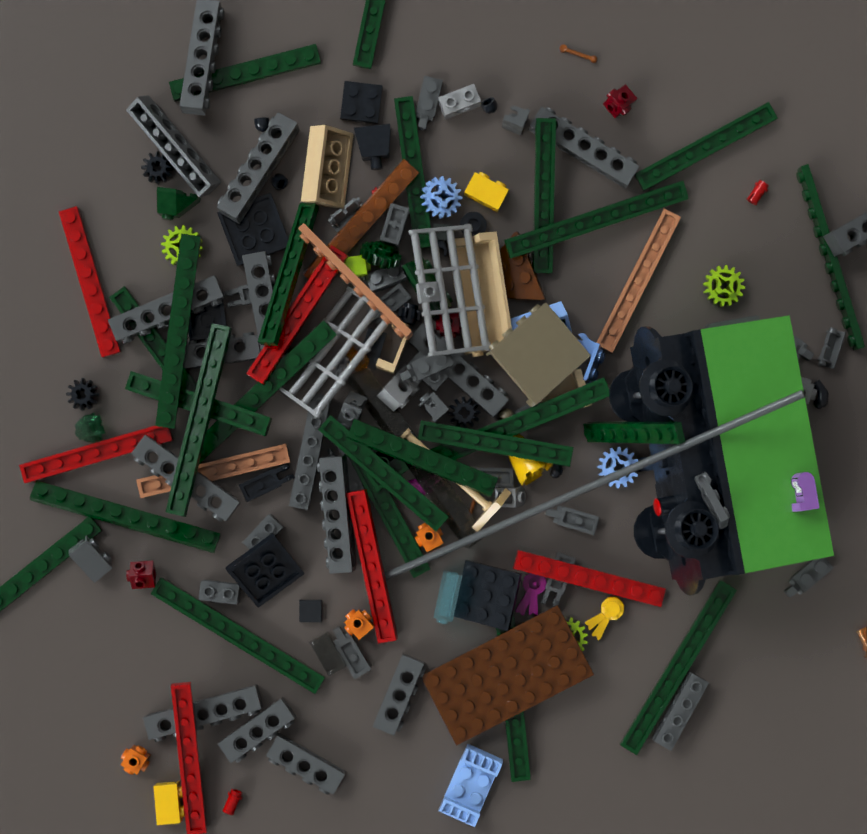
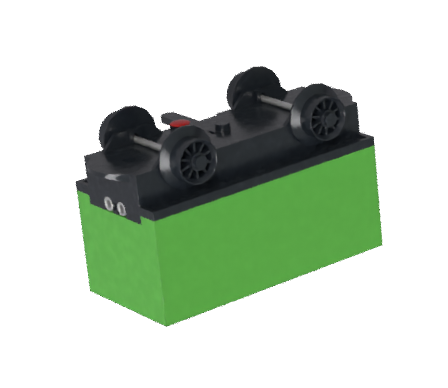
M790 315L693 330L683 334L664 337L650 326L640 327L635 334L634 345L630 347L633 367L620 373L613 380L609 389V402L615 414L626 422H681L686 441L803 390ZM805 398L639 470V472L654 470L657 498L654 499L652 506L645 508L636 518L634 523V539L637 547L649 557L668 560L672 580H676L680 589L689 596L698 594L703 588L706 579L726 575H740L834 556ZM649 443L650 453L654 455L677 444ZM647 457L637 458V459H638V461H640V460L645 459V458H647ZM704 472L712 479V489L717 490L720 496L719 502L722 507L725 506L730 514L728 526L723 529H719L716 518L709 511L701 496V491L694 480L695 476ZM809 472L814 476L819 509L792 511V504L796 503L795 489L791 485V479L794 474Z

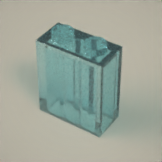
M443 570L433 614L436 622L448 624V621L453 622L462 574Z

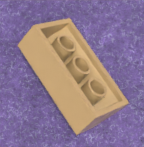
M328 125L310 126L301 202L344 209L353 133Z

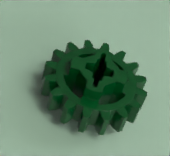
M366 241L362 244L360 250L361 258L367 259L366 262L370 265L378 266L381 269H390V267L395 269L396 266H399L402 257L399 251H394L395 248L381 241H371V243Z

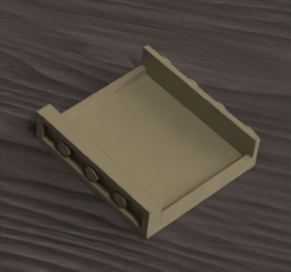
M547 303L541 306L539 304L535 305L530 310L531 315L527 318L524 315L516 322L518 326L514 330L509 328L503 333L502 336L504 338L500 342L498 340L494 341L488 347L490 351L486 353V356L490 354L527 396L528 400L526 403L530 407L537 405L591 356Z

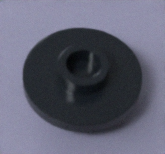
M468 212L460 221V225L472 224V237L478 233H484L486 230V220L478 212Z

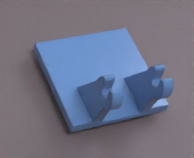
M580 333L578 336L583 341H578L591 355L583 378L588 384L597 380L599 375L597 368L599 363H603L606 353H603L604 349L599 343L591 341L586 334Z

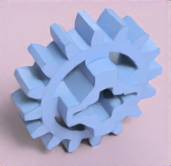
M441 176L439 180L434 177L432 182L428 181L426 183L427 187L422 188V191L425 193L420 196L421 199H425L422 206L427 205L426 212L432 211V217L438 214L439 219L443 218L444 215L448 218L451 216V213L457 212L456 208L461 206L458 202L462 199V196H458L461 189L456 190L457 183L451 184V178L444 181V176ZM437 186V188H435V192L431 193L432 188ZM452 202L451 206L446 209L447 203Z
M617 447L616 451L613 448H609L610 453L603 452L605 458H599L602 465L597 466V468L602 469V472L598 475L606 476L615 472L613 467L616 466V462L622 464L624 468L638 462V459L633 460L634 453L627 454V448L623 452L620 447ZM618 455H623V456H625L628 460H627V461H623V460L619 459V456H618ZM611 458V464L606 468V463ZM633 472L627 477L619 478V481H612L609 483V487L614 483L616 488H619L620 484L627 487V481L633 483L632 476L637 477L638 474Z

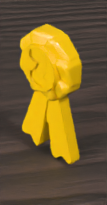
M607 597L602 602L601 613L585 622L589 630L598 624L592 636H596L598 640L601 639L609 621L617 620L624 614V603L618 597Z

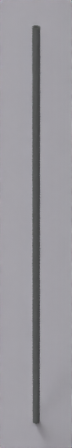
M803 390L797 391L690 438L684 443L667 448L385 572V579L393 578L803 399L805 394Z

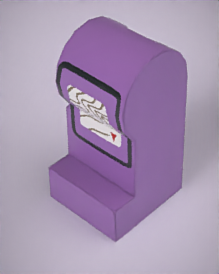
M809 472L794 474L791 479V485L795 489L796 503L792 504V511L819 509L814 476Z

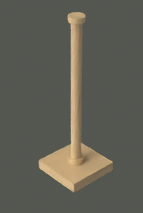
M409 428L401 435L403 439L406 438L409 442L429 449L410 432ZM457 484L483 507L482 510L484 512L472 526L477 532L500 509L511 494L505 488L493 502H488L478 492Z

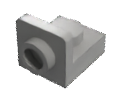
M524 486L516 488L495 487V499L505 488L511 492L501 507L517 508L524 505L526 500Z

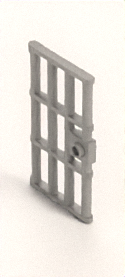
M472 224L409 230L416 265L415 275L418 277V284H416L418 303H422L423 312L421 314L424 316L429 347L428 357L474 351H490L488 347L491 345V342H489L484 314L485 305H483L477 270L479 266L476 264L471 233L473 232ZM454 231H464L469 265L459 266ZM438 232H446L452 267L442 268L436 235ZM419 234H429L434 269H424ZM470 270L475 306L466 307L460 271ZM443 272L453 273L458 308L448 309ZM435 273L436 281L426 282L425 274ZM439 302L441 310L431 311L430 303ZM467 311H476L482 346L472 347ZM450 313H459L464 348H454ZM432 315L442 316L447 350L437 351Z
M349 286L326 318L322 319L338 335L314 359L309 361L310 364L289 392L284 388L279 389L280 392L309 411L314 418L318 419L388 326L382 320L365 344L358 341V338L379 312L378 310L374 312L371 309L352 335L345 332L365 303L368 302L364 296L360 298ZM354 295L359 298L338 327L334 325L332 321L351 296ZM342 335L348 340L326 368L321 366L320 362L339 337ZM356 344L361 349L342 374L337 377L332 372L351 347ZM318 368L323 373L300 401L295 395L314 370ZM331 377L336 382L317 407L313 410L307 406L326 380Z

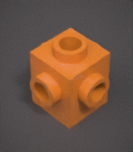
M426 523L418 526L419 530L416 531L418 536L414 538L419 547L424 546L426 552L444 544L440 537L443 535L440 528L435 531ZM430 532L432 533L433 537L431 539H427L425 537V534Z
M360 608L357 611L352 609L345 616L347 618L344 621L346 624L345 630L351 636L354 634L358 640L374 628L370 621L372 617L365 609L363 611ZM355 620H360L361 625H356Z
M133 745L130 750L126 748L122 754L121 759L123 761L121 766L124 767L123 770L131 775H134V773L138 775L148 767L150 763L148 759L151 754L147 753V750L142 746ZM132 758L136 759V760H137V764H135L134 762H132L131 759H132Z

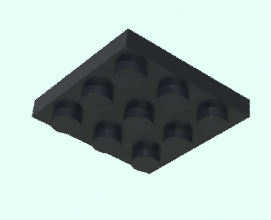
M271 192L255 199L240 224L217 212L238 267L244 265L242 255L266 251V255H271L286 249L289 239Z
M273 533L225 567L231 577L258 608L305 574Z
M465 560L453 617L509 631L522 574Z

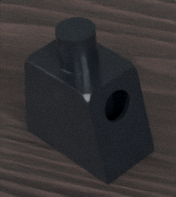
M390 124L354 128L362 160H370L371 170L383 169L382 159L389 158Z

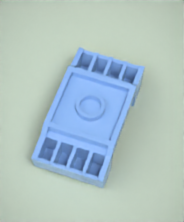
M467 744L438 811L475 827L492 783L499 774L503 759Z

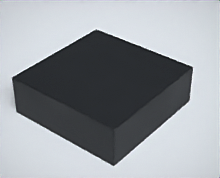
M299 600V622H322V600Z

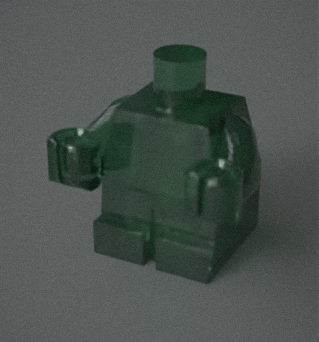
M95 413L84 415L75 424V435L79 440L90 443L103 441L102 435L105 434L103 425H101L100 415L95 416Z

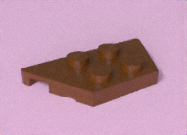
M516 231L511 237L520 235V233ZM504 244L500 249L507 298L546 300L528 253L509 258L506 245Z

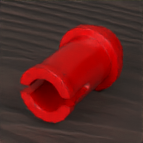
M762 180L755 183L756 186L746 198L747 201L752 204L754 203L755 206H757L763 194L768 192L769 185Z
M231 789L228 792V799L222 809L226 814L234 815L239 800L243 798L241 796L242 792L237 789Z

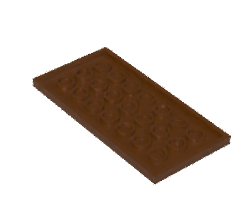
M557 605L425 673L422 680L457 746L593 676L594 673L562 611Z

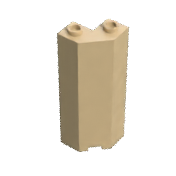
M497 231L478 233L472 237L476 264L479 266L477 270L483 305H485L484 314L488 339L491 344L496 340L500 342L504 338L502 334L509 328H512ZM456 238L459 266L469 265L465 238ZM470 270L460 271L466 307L475 306ZM467 311L472 347L482 346L476 311ZM489 351L465 352V355L472 354V357L484 356V352Z

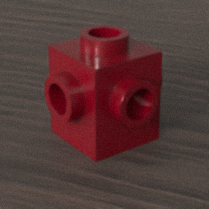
M625 84L618 90L615 88L606 95L608 99L603 105L616 118L620 114L625 116L632 109V104L638 98Z
M450 313V321H453L451 325L453 338H456V336H460L459 313ZM439 315V319H436V330H440L441 336L445 338L442 316Z
M154 560L130 562V570H127L126 577L127 582L131 583L132 589L155 588L157 573Z

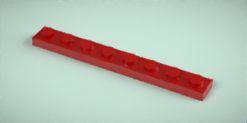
M75 206L59 211L101 357L104 358L120 353L119 343L116 341L108 322L111 316L79 208Z
M331 245L329 249L345 263L348 255ZM323 257L289 308L278 346L265 345L246 373L262 385H264L339 272L337 269L333 271L326 262L328 260Z
M151 426L21 464L19 467L23 481L26 484L132 453L144 435H148L159 444L173 441L170 428Z
M367 489L347 492L346 495L377 642L396 641L398 636Z
M521 550L517 551L513 569L658 607L662 606L666 588Z
M191 682L171 684L186 831L187 834L207 833L192 687Z

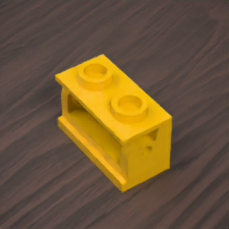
M475 172L464 192V196L498 213L509 191L506 188L507 185L500 181L493 182L483 172H479V174Z
M180 781L176 783H156L153 787L157 825L181 823L183 817H185L184 805L181 803L183 794Z

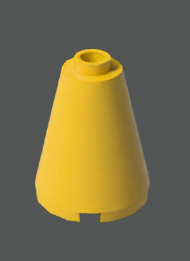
M521 434L513 436L518 438H524ZM508 456L521 486L534 482L542 476L543 469L548 471L553 465L551 463Z

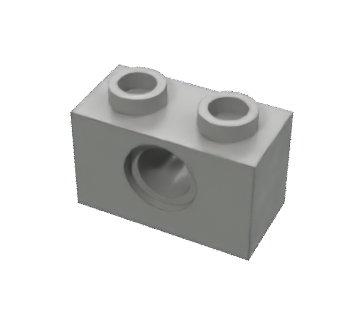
M474 84L438 97V103L445 120L481 105V100Z
M404 365L377 395L393 412L398 407L402 409L409 402L407 397L409 395L413 396L420 389L418 384L422 380L413 381L410 378L402 381L400 373L408 370L407 365Z

